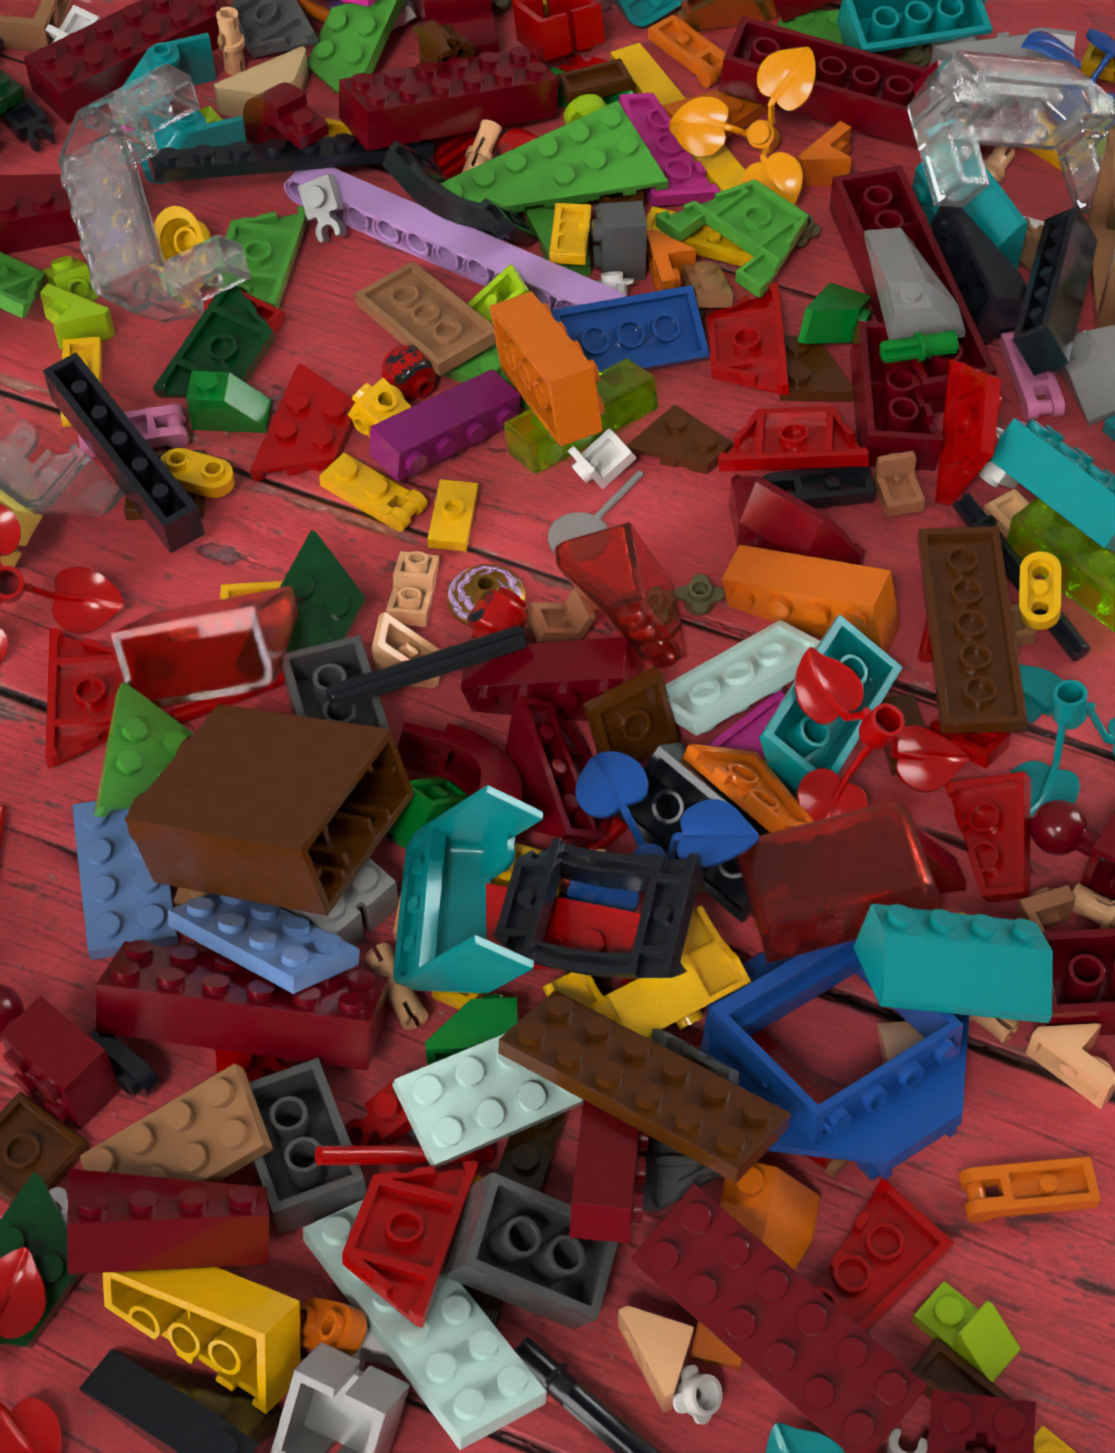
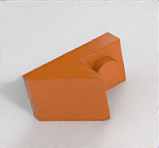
M839 121L797 156V161L800 163L803 171L802 187L832 186L833 177L850 174L852 159L848 154L851 150V126Z
M651 229L647 230L646 262L655 292L681 287L680 278L683 277V266L696 263V251L689 245Z

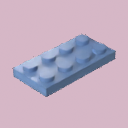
M96 801L72 805L87 947L90 959L95 960L115 956L124 941L145 940L153 945L165 947L179 944L178 932L168 926V910L174 908L172 888L170 885L153 881L135 841L129 834L128 826L124 819L129 813V809L111 810L107 817L93 816Z
M208 894L203 897L192 898L187 903L168 910L169 927L292 994L359 965V948L343 941L340 936L328 933L310 924L307 919L297 917L278 906Z

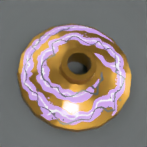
M480 564L468 567L457 574L448 586L446 601L450 613L460 623L470 627L467 616L486 591L483 589L498 590L500 587H504L517 594L525 602L526 591L522 580L511 570L499 565Z

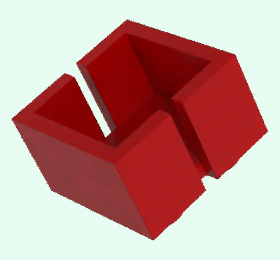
M542 0L512 1L517 40L545 62L560 61L565 55L571 54L572 50L588 52L594 46L606 42L601 3L597 0H546L547 18L544 15Z

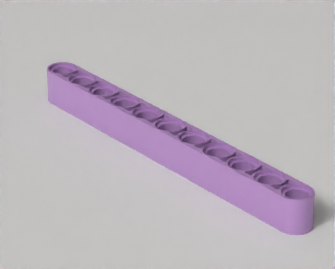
M333 167L295 171L284 183V189L288 197L296 204L303 206L297 186L326 174L334 175L344 206V210L337 212L336 216L345 226L484 287L509 264L515 266L528 290L532 291L542 304L546 303L550 310L627 297L616 289L477 229L446 220L419 204Z

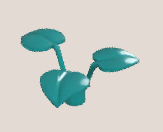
M1019 664L1027 723L1035 722L1042 714H1045L1046 716H1053L1054 721L1058 724L1051 766L1049 767L1040 761H1028L1016 766L1011 771V773L1025 771L1031 778L1030 819H1032L1035 811L1046 802L1064 800L1075 804L1079 796L1080 783L1077 775L1071 771L1058 770L1066 729L1078 728L1089 716L1104 743L1114 744L1113 756L1115 758V717L1110 720L1107 732L1095 712V703H1087L1088 691L1084 684L1076 680L1062 681L1059 676L1048 670Z

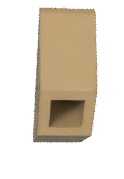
M301 46L214 83L218 112L221 115L242 116L243 118L244 105L250 98L282 82L290 83L304 91L309 78L306 49Z

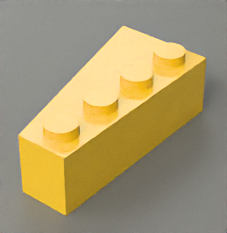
M218 1267L103 1273L104 1307L154 1340L160 1335L164 1336L177 1351L176 1355L191 1365L197 1359L218 1372L216 1378L218 1383L230 1391L239 1386L254 1396L252 1405L263 1413L267 1414L288 1393L294 1370L301 1363L300 1300Z

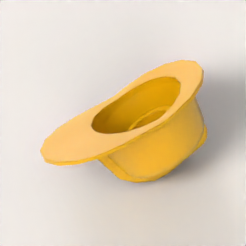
M180 206L165 208L157 216L153 225V240L168 284L175 290L186 292L194 289L201 283L207 270L208 254L211 250L212 240L205 224L196 219L189 210Z

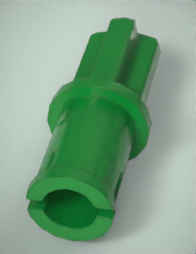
M954 329L931 334L915 332L913 337L886 340L880 343L881 360L885 363L912 359L924 362L925 358L957 354L958 338Z

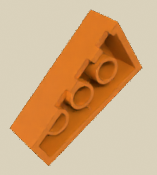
M739 545L721 579L729 607L772 622L782 620L820 639L823 638L834 619L841 615L885 653H888L900 627L891 570Z

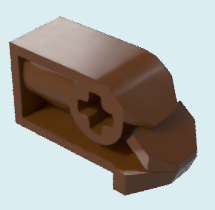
M435 19L413 25V31L418 35L420 63L445 62L453 57H475L474 45L450 23H444L442 26Z

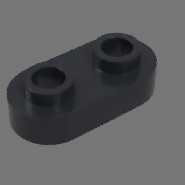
M96 1026L87 1034L106 1050L114 1074L117 1075L118 1085L129 1096L134 1098L139 1094L148 1098L161 1085V1081L153 1069L114 1035L97 1033Z

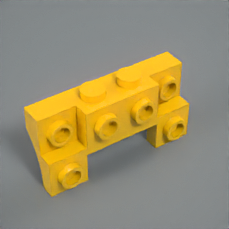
M701 905L692 911L680 963L687 972L673 978H638L604 997L590 975L572 972L542 988L547 997L556 990L652 1040V1029H663L676 1022L680 1030L704 1017L700 1011L701 1008L749 984L751 980L739 957L721 938Z

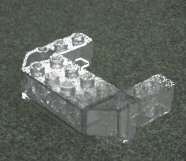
M956 50L948 59L942 61L939 67L925 80L907 107L934 205L964 207L990 185L979 145L1056 150L1073 207L1079 206L1082 214H1088L1109 129L1115 126V99L1071 62L1065 60Z
M167 63L79 109L75 114L58 158L62 173L60 176L61 182L69 197L71 204L70 214L78 228L81 239L80 248L87 259L91 273L90 283L96 294L137 315L164 323L202 315L204 313L203 301L251 278L241 244L219 235H215L164 261L136 165L159 153L154 137L156 131L200 109L191 76Z

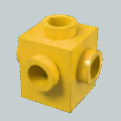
M382 378L374 386L366 383L353 395L352 399L355 404L347 415L352 419L355 428L370 438L372 425L394 416L411 406L406 402L402 392L397 387L390 385Z

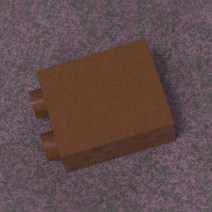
M218 704L196 732L182 741L176 756L149 789L134 799L129 813L124 819L127 823L129 834L135 841L155 883L328 916L413 798L414 793L391 729Z

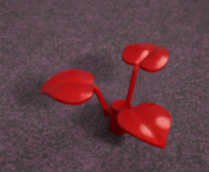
M0 504V556H7L13 553L19 545L21 526L14 513ZM0 560V605L2 602L12 603L18 601L25 592L55 600L52 605L53 618L60 627L70 633L86 634L93 632L103 626L124 607V600L114 584L92 569L75 566L61 570L55 577L56 592H51L36 587L31 583H25L19 570L12 566H3ZM0 629V663L6 656L9 644L8 636L2 629Z
M809 647L802 656L795 675V695L800 708L810 719L823 725L832 723L839 715L846 722L862 720L859 726V736L864 744L863 749L841 778L830 769L820 768L810 771L799 783L796 796L797 801L820 828L816 834L817 837L829 839L837 835L850 833L864 819L868 807L867 795L860 787L848 782L873 749L885 748L890 743L889 755L897 759L895 769L898 777L911 789L923 793L934 792L944 787L968 763L970 757L944 736L921 726L910 725L904 727L905 720L902 712L892 704L883 703L876 706L872 711L865 707L860 712H854L863 700L864 689L859 677L842 662L827 657L813 647Z
M26 1247L14 1250L0 1258V1336L6 1339H16L31 1331L39 1323L44 1314L47 1301L44 1281L33 1253ZM27 1397L21 1400L11 1412L0 1402V1416L3 1418L0 1420V1453H62L63 1431L61 1422L56 1412L46 1402L35 1397Z

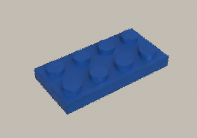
M692 285L551 310L556 322L561 321L564 324L570 339L579 342L584 356L588 360L592 359L599 370L600 380L705 361L710 357Z

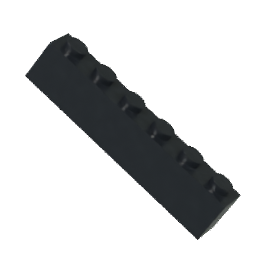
M1079 206L1045 219L1015 329L1013 342L1034 376L1046 371H1057L1070 361L1098 242Z
M77 352L44 369V377L53 402L168 551L173 553L203 536L204 529L198 506Z

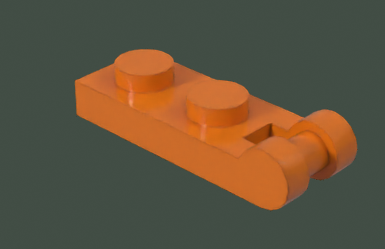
M674 14L648 28V39L695 74L703 87L709 88L718 82V78L721 76L725 52Z
M1090 1156L972 1167L964 1169L958 1174L960 1188L967 1193L968 1202L964 1207L967 1221L971 1223H982L998 1217L1098 1208L1101 1202ZM997 1186L999 1197L987 1198L985 1188Z

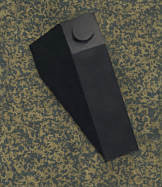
M945 196L931 222L932 232L984 344L1001 336V333H1007L1016 328L1027 285L1019 271L953 196Z
M111 1349L79 1388L83 1394L163 1453H271L283 1409L275 1405L265 1414L252 1405L255 1397L239 1386L230 1391L214 1378L115 1349Z

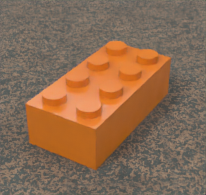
M532 291L491 305L490 312L500 369L519 394H521L522 398L557 444L561 447L602 432L601 415L605 413L603 401L597 392L596 383L600 382L597 365L592 359L588 360L584 356L577 340L572 341L564 324L561 321L556 322L549 306L546 303L542 304Z

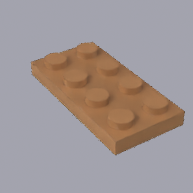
M414 261L354 294L356 305L403 345H414L431 362L433 370L439 376L496 344L493 324Z
M234 1063L81 1154L80 1159L84 1170L218 1182L273 1150L245 1070Z

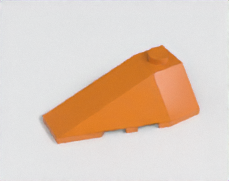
M755 1163L737 1183L725 1177L720 1206L791 1268L796 1270L802 1257L805 1256L812 1244L820 1195L778 1167ZM698 1321L691 1360L740 1370L744 1361Z

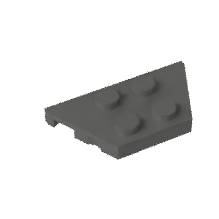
M234 0L230 5L238 11L240 32L244 35L245 46L253 58L296 49L301 46L314 45L320 42L298 0Z
M652 1029V1041L739 1086V1071L667 1031ZM648 1136V1148L644 1154V1157H646L645 1184L642 1187V1210L657 1213L680 1200L693 1184L700 1188L721 1175Z

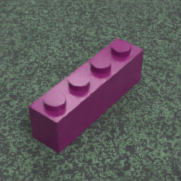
M491 369L372 425L369 455L398 482L412 474L421 472L424 468L443 459L450 458L455 453L473 444H479L484 439L502 430L511 428L518 421L521 394Z

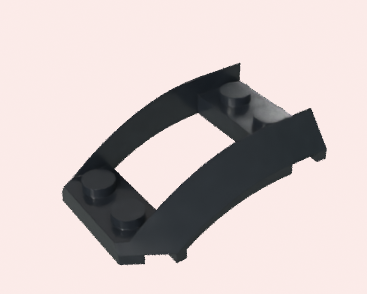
M396 140L390 145L382 165L401 187L427 210L456 224L477 229L500 240H507L512 245L517 242L527 247L538 238L533 229L524 222L526 219L521 214L487 198L481 203L464 199L443 187L440 183L450 178L446 177L437 167L439 164L435 159Z
M561 838L553 839L551 847L538 854L531 850L516 859L494 937L509 950L534 960V964L562 971L608 978L676 977L687 972L680 962L697 892H706L700 857L697 853L688 854L687 859H667L665 855L609 853L564 843ZM560 877L603 888L646 893L631 953L585 951L543 942Z

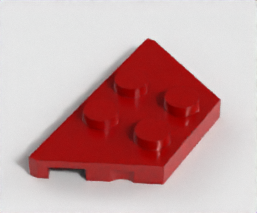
M779 282L771 283L768 287V292L761 298L757 297L751 300L746 295L736 300L732 304V308H720L707 315L713 379L780 395H790Z
M953 359L949 361L942 429L945 443L939 458L935 503L945 506H951L994 455V450L998 443V433L996 431L997 418L1002 404V396L1000 394L1001 378Z
M298 364L250 468L251 479L255 481L264 480L263 473L287 470L288 476L303 474L310 470H326L343 453L353 430L354 424L347 415L355 404L353 399L305 365Z
M834 406L757 409L750 417L748 425L741 428L735 435L734 446L728 453L721 452L719 454L718 466L719 472L869 466V453L866 447L861 448L855 441L854 431L848 424L842 421L841 414Z
M50 628L45 751L48 768L61 765L108 741L116 693L122 682L133 688L134 661L131 652L117 647H105L100 642L86 637L81 642L64 636L61 629Z
M465 1161L463 1162V1169L436 1173L435 1167L429 1166L415 1168L407 1173L393 1171L373 1174L342 1252V1265L417 1327H424L456 1237L471 1185L476 1182L479 1174V1162Z

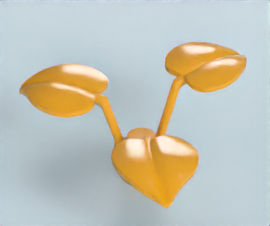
M809 47L780 50L772 53L762 62L757 73V85L762 94L771 97L768 102V119L766 121L757 120L749 126L748 130L726 124L729 116L727 105L717 98L706 96L693 99L679 108L669 123V130L683 149L697 157H709L720 151L726 141L725 131L747 137L748 142L762 153L760 155L761 162L754 163L746 169L744 183L756 179L796 206L803 185V171L800 163L793 156L783 152L774 153L768 159L767 156L778 147L780 142L779 131L774 127L776 123V102L784 110L793 111L801 107L812 92L816 75L813 51Z

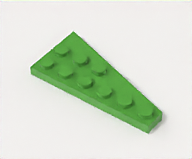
M618 101L440 183L443 187L464 199L481 203L487 198L515 212H523L525 207L543 204L544 208L555 207V203L574 204L600 200L602 195L622 192L623 196L636 194V190L655 187V191L668 189L667 178Z

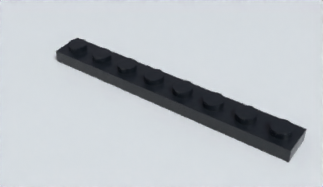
M341 133L334 137L322 138L301 150L290 140L282 141L279 139H269L263 143L251 144L234 142L230 145L214 147L198 145L189 149L167 147L159 151L148 152V166L154 182L157 183L381 164L386 157L389 147L367 151L354 135ZM430 139L404 144L431 158L434 156V146Z

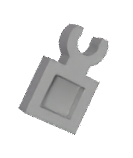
M326 174L297 186L307 220L318 221L316 226L318 241L320 243L330 242L328 230L331 226L334 229L335 236H346V227L336 216L337 212L344 210L335 176Z

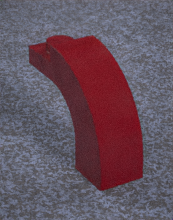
M279 83L250 98L244 105L243 123L245 136L251 143H263L269 139L290 140L301 150L329 135L328 123L307 105L306 93L290 83Z
M404 722L397 746L404 768L445 778L459 786L468 797L489 785L521 801L523 785L520 773L510 757L497 745L469 729L447 723L444 732Z

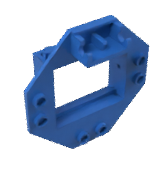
M852 923L818 944L781 941L742 964L751 980L749 984L708 1005L701 1050L739 1071L740 1087L791 1113L789 1128L767 1151L856 1161V1166L870 1180H874L879 1176L885 1180L892 1176L894 1167L945 1134L950 1138L957 1133V1127L961 1125L963 1115L969 1015L893 1008L925 1039L818 1105L750 1036L855 973L871 987L853 948L860 929Z

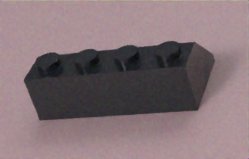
M676 742L660 745L643 768L648 778V794L641 802L628 805L630 813L643 839L647 843L659 845L667 856L673 834L682 832L680 820L689 807L708 799L722 800L734 806L757 831L760 840L736 858L716 866L702 868L706 893L741 923L745 922L785 883L787 876L801 861L809 848L800 841L787 843L773 837L768 830L682 758L687 749L682 743ZM620 810L614 814L627 825ZM677 851L674 859H679Z

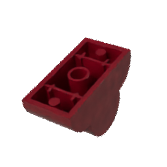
M413 0L417 14V23L435 19L442 26L444 23H450L474 45L475 56H479L483 52L499 53L491 0Z

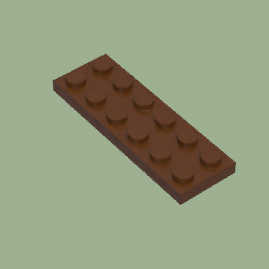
M999 526L918 529L917 542L940 734L1025 732L1028 721Z
M556 990L499 1038V1054L735 1183L765 1154L790 1125L791 1113Z

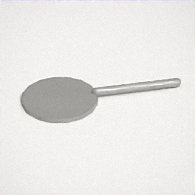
M637 471L595 515L573 512L555 520L548 531V544L551 551L560 559L570 563H586L596 560L603 555L609 546L610 532L607 525L601 519L643 477V472Z

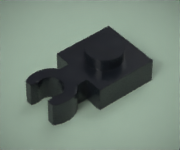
M31 98L15 107L7 109L5 113L1 114L3 123L19 141L28 138L30 148L33 151H40L38 141L41 139L49 140L52 145L56 143L53 128L49 126L48 117Z

